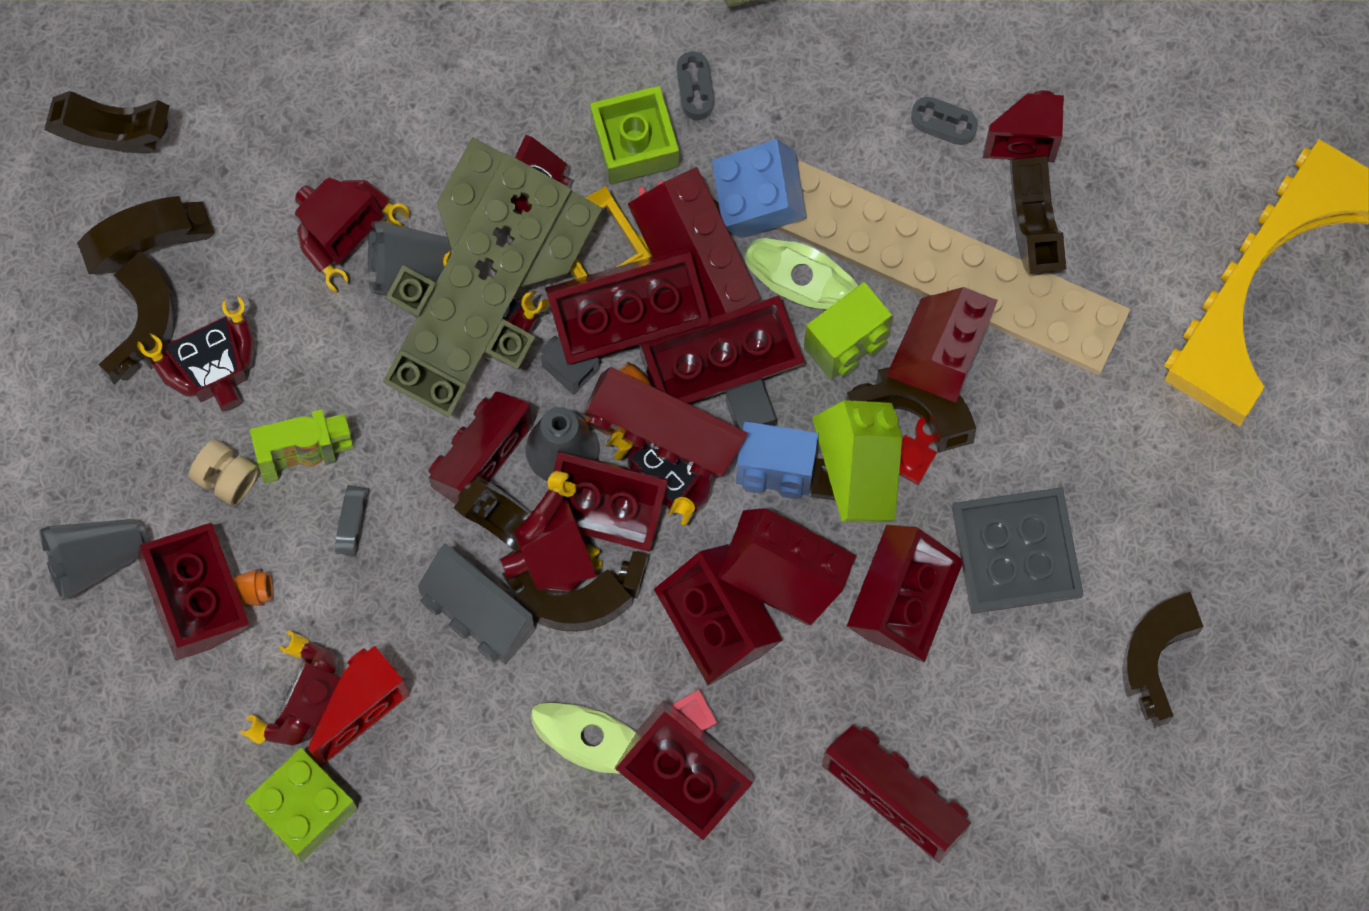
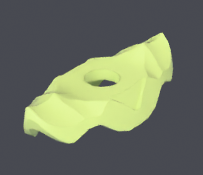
M758 238L753 240L745 250V262L756 277L775 293L806 307L828 309L858 287L855 280L832 259L802 243ZM800 264L808 265L813 272L812 280L804 286L796 284L792 278L793 269Z
M541 703L535 705L531 711V721L538 736L563 758L592 771L620 774L615 770V765L636 734V731L606 713L575 704ZM589 726L598 727L604 735L602 742L594 747L587 746L581 739L583 730Z

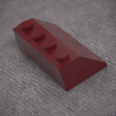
M697 167L659 184L627 204L652 257L684 247L689 249L709 319L761 300Z
M687 247L545 287L567 365L710 324L692 255Z
M780 295L710 318V324L641 343L639 354L652 387L687 404L805 364Z
M609 367L600 374L582 413L590 417L588 421L590 425L605 432H609L610 428H613L624 434L622 440L638 448H643L644 444L657 449L656 456L674 465L677 464L678 460L692 466L689 471L690 473L707 481H710L712 476L719 478L724 475L748 434L613 367Z
M854 725L850 726L827 748L824 753L822 767L940 864L969 829L971 822L966 819L969 816L968 813L954 801H950L948 804L937 795L939 792L938 788L927 778L921 776L918 779L907 770L909 764L895 752L887 754L878 746L880 743L879 739L868 729L862 727L861 730H858Z

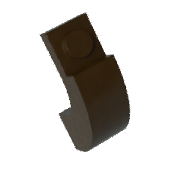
M68 91L52 98L44 130L85 146L125 153L155 151L157 140L162 139L168 128L167 115L170 105L156 100L138 107L122 108L105 105L73 91Z
M1048 156L1009 159L1012 184V213L1018 249L1025 270L1028 273L1065 270L1063 232L1058 230L1054 218Z
M180 196L151 200L122 210L95 225L77 243L88 274L115 273L140 251L143 253L151 248L174 242L207 240L214 234V230L203 201L182 203Z
M141 251L114 274L119 287L137 304L138 309L137 322L132 333L98 364L103 374L114 385L120 379L124 381L130 378L138 369V363L141 360L151 370L154 368L151 364L152 358L145 356L139 351L137 347L138 341L141 342L146 351H150L155 347V340L151 337L150 333L154 334L162 342V353L165 352L163 346L171 342L174 332L175 310L171 294L157 267Z
M890 367L878 369L875 385L864 383L847 392L846 400L892 403L894 409L909 411L920 418L923 417L934 437L938 453L974 443L976 425L967 404L960 395L955 403L887 376Z
M478 476L473 483L467 484L461 490L458 496L459 501L453 508L464 518L487 529L515 552L520 551L514 531L521 526L531 512L499 488Z
M608 569L587 586L569 592L536 589L529 571L507 579L505 571L502 573L503 578L514 591H517L519 588L522 589V591L514 596V600L532 614L533 621L551 629L570 632L595 629L613 621L632 606V597Z
M1191 592L1170 598L1152 609L1137 626L1125 651L1122 674L1126 696L1142 694L1143 697L1139 698L1141 712L1146 720H1152L1154 728L1168 724L1174 717L1158 674L1160 654L1166 647L1175 642L1199 635L1204 627Z

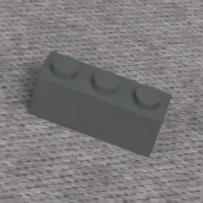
M446 543L443 544L418 585L420 594L423 596L420 602L433 614L438 615L441 611L451 619L448 625L459 636L466 639L470 635L480 643L477 649L488 660L494 663L499 659L506 665L535 632L532 614Z

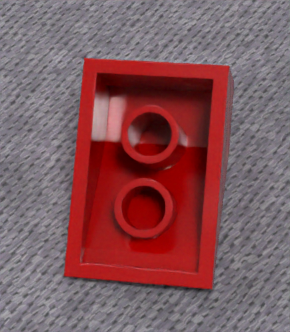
M375 646L368 651L364 648L349 659V666L344 670L310 741L308 749L320 768L409 697L403 679Z

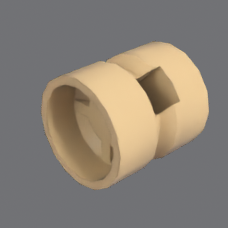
M213 439L204 446L195 458L188 478L205 490L214 489L215 497L231 507H236L255 484L260 469L243 456L234 458V452L231 448L217 439Z

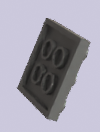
M1063 487L954 502L952 504L971 614L1080 599L1083 597L1084 594Z

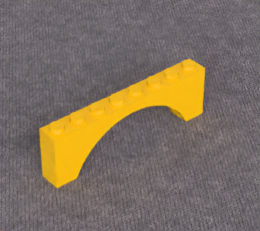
M1320 139L1317 140L1312 150L1308 147L1303 149L1294 164L1299 168L1294 178L1289 175L1285 177L1276 192L1281 198L1275 206L1269 203L1257 221L1263 226L1257 235L1252 232L1248 234L1239 249L1240 252L1244 253L1238 264L1234 261L1230 262L1221 277V280L1226 282L1221 291L1218 293L1212 290L1202 306V309L1207 311L1200 322L1196 319L1191 322L1183 335V338L1188 340L1182 351L1175 348L1164 365L1165 368L1169 369L1164 381L1239 427L1265 388L1250 361L1243 330L1244 304L1254 274L1275 250L1306 231L1337 223L1369 224V168Z

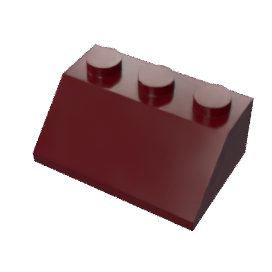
M965 287L921 298L891 363L887 376L956 403L988 330L998 300Z
M498 391L490 399L485 397L476 407L473 414L475 419L467 428L462 426L454 435L451 441L453 447L446 456L440 455L432 463L428 471L431 474L428 477L431 487L456 505L459 501L458 496L461 490L467 484L473 483L478 476L490 482L533 427L531 408L528 403Z
M558 451L553 472L567 473L569 476L565 482L574 483L576 486L574 495L570 497L562 496L563 502L567 500L580 534L650 552L668 479Z
M767 508L743 510L717 579L803 624L812 625L843 591L856 555Z
M212 522L139 545L138 560L175 661L211 650L249 627L250 624Z
M886 525L846 627L867 641L925 662L962 567L961 558L919 528Z
M728 544L699 551L654 588L656 595L707 685H711L761 658L783 641L761 601L717 579L729 549Z
M664 700L640 726L615 765V770L702 840L708 836L753 784L751 771Z

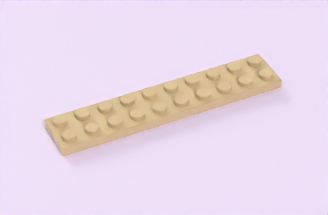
M799 160L798 170L807 218L774 229L924 297L965 287L997 299L998 301L989 324L990 327L1100 376L1131 309L1047 271L1028 273L1023 266L1022 260Z

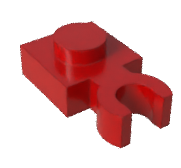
M923 417L916 424L915 439L904 435L902 438L899 471L900 476L918 486L937 455L936 451L929 448L930 444H935L933 435L924 433L923 426L926 420Z

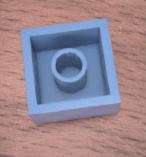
M775 139L712 160L720 214L729 232L740 238H745L807 218L795 150L780 140Z
M744 421L743 431L748 434L739 449L736 484L743 485L742 488L753 493H763L765 489L779 491V495L791 499H799L801 495L809 496L819 433Z

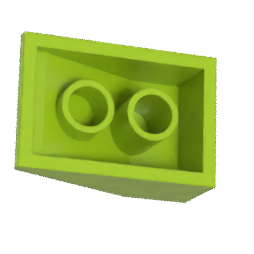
M843 400L813 416L812 420L816 433H819L818 441L841 521L861 523H890L895 521L902 435L893 404Z

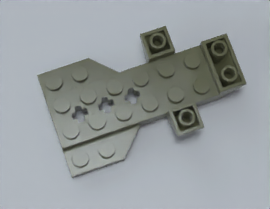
M474 137L471 138L437 201L452 253L438 280L435 283L403 265L385 297L391 303L414 316L416 320L383 383L448 418L453 412L483 354L518 370L535 336L507 322L502 317L518 288L565 275L569 272L603 209L571 191V188L507 153L503 154ZM520 195L527 198L526 204L530 207L529 212L527 213L523 210L521 215L513 211L515 205L510 202L512 197L518 199ZM502 228H507L510 231L509 237L513 239L512 244L505 243L503 247L496 244L497 237L493 235L494 230L501 231ZM485 260L493 263L491 269L495 271V275L493 278L487 276L486 280L478 277L480 270L475 266L478 261L483 264Z

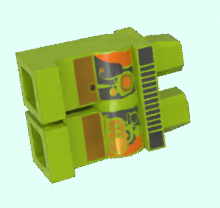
M320 409L311 412L313 418L302 416L249 429L264 484L279 480L277 470L299 464L307 467L315 466L323 459L325 465L336 463L335 453L354 449L345 414L324 418L323 410Z

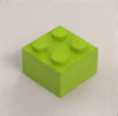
M660 85L590 103L591 122L609 185L679 167V149Z
M863 282L806 325L804 349L830 380H833L839 374L844 378L859 366V359L867 353L871 356L876 355L888 344L886 339L890 332L892 314L869 286Z
M301 747L244 801L250 810L301 862L357 810L354 801Z

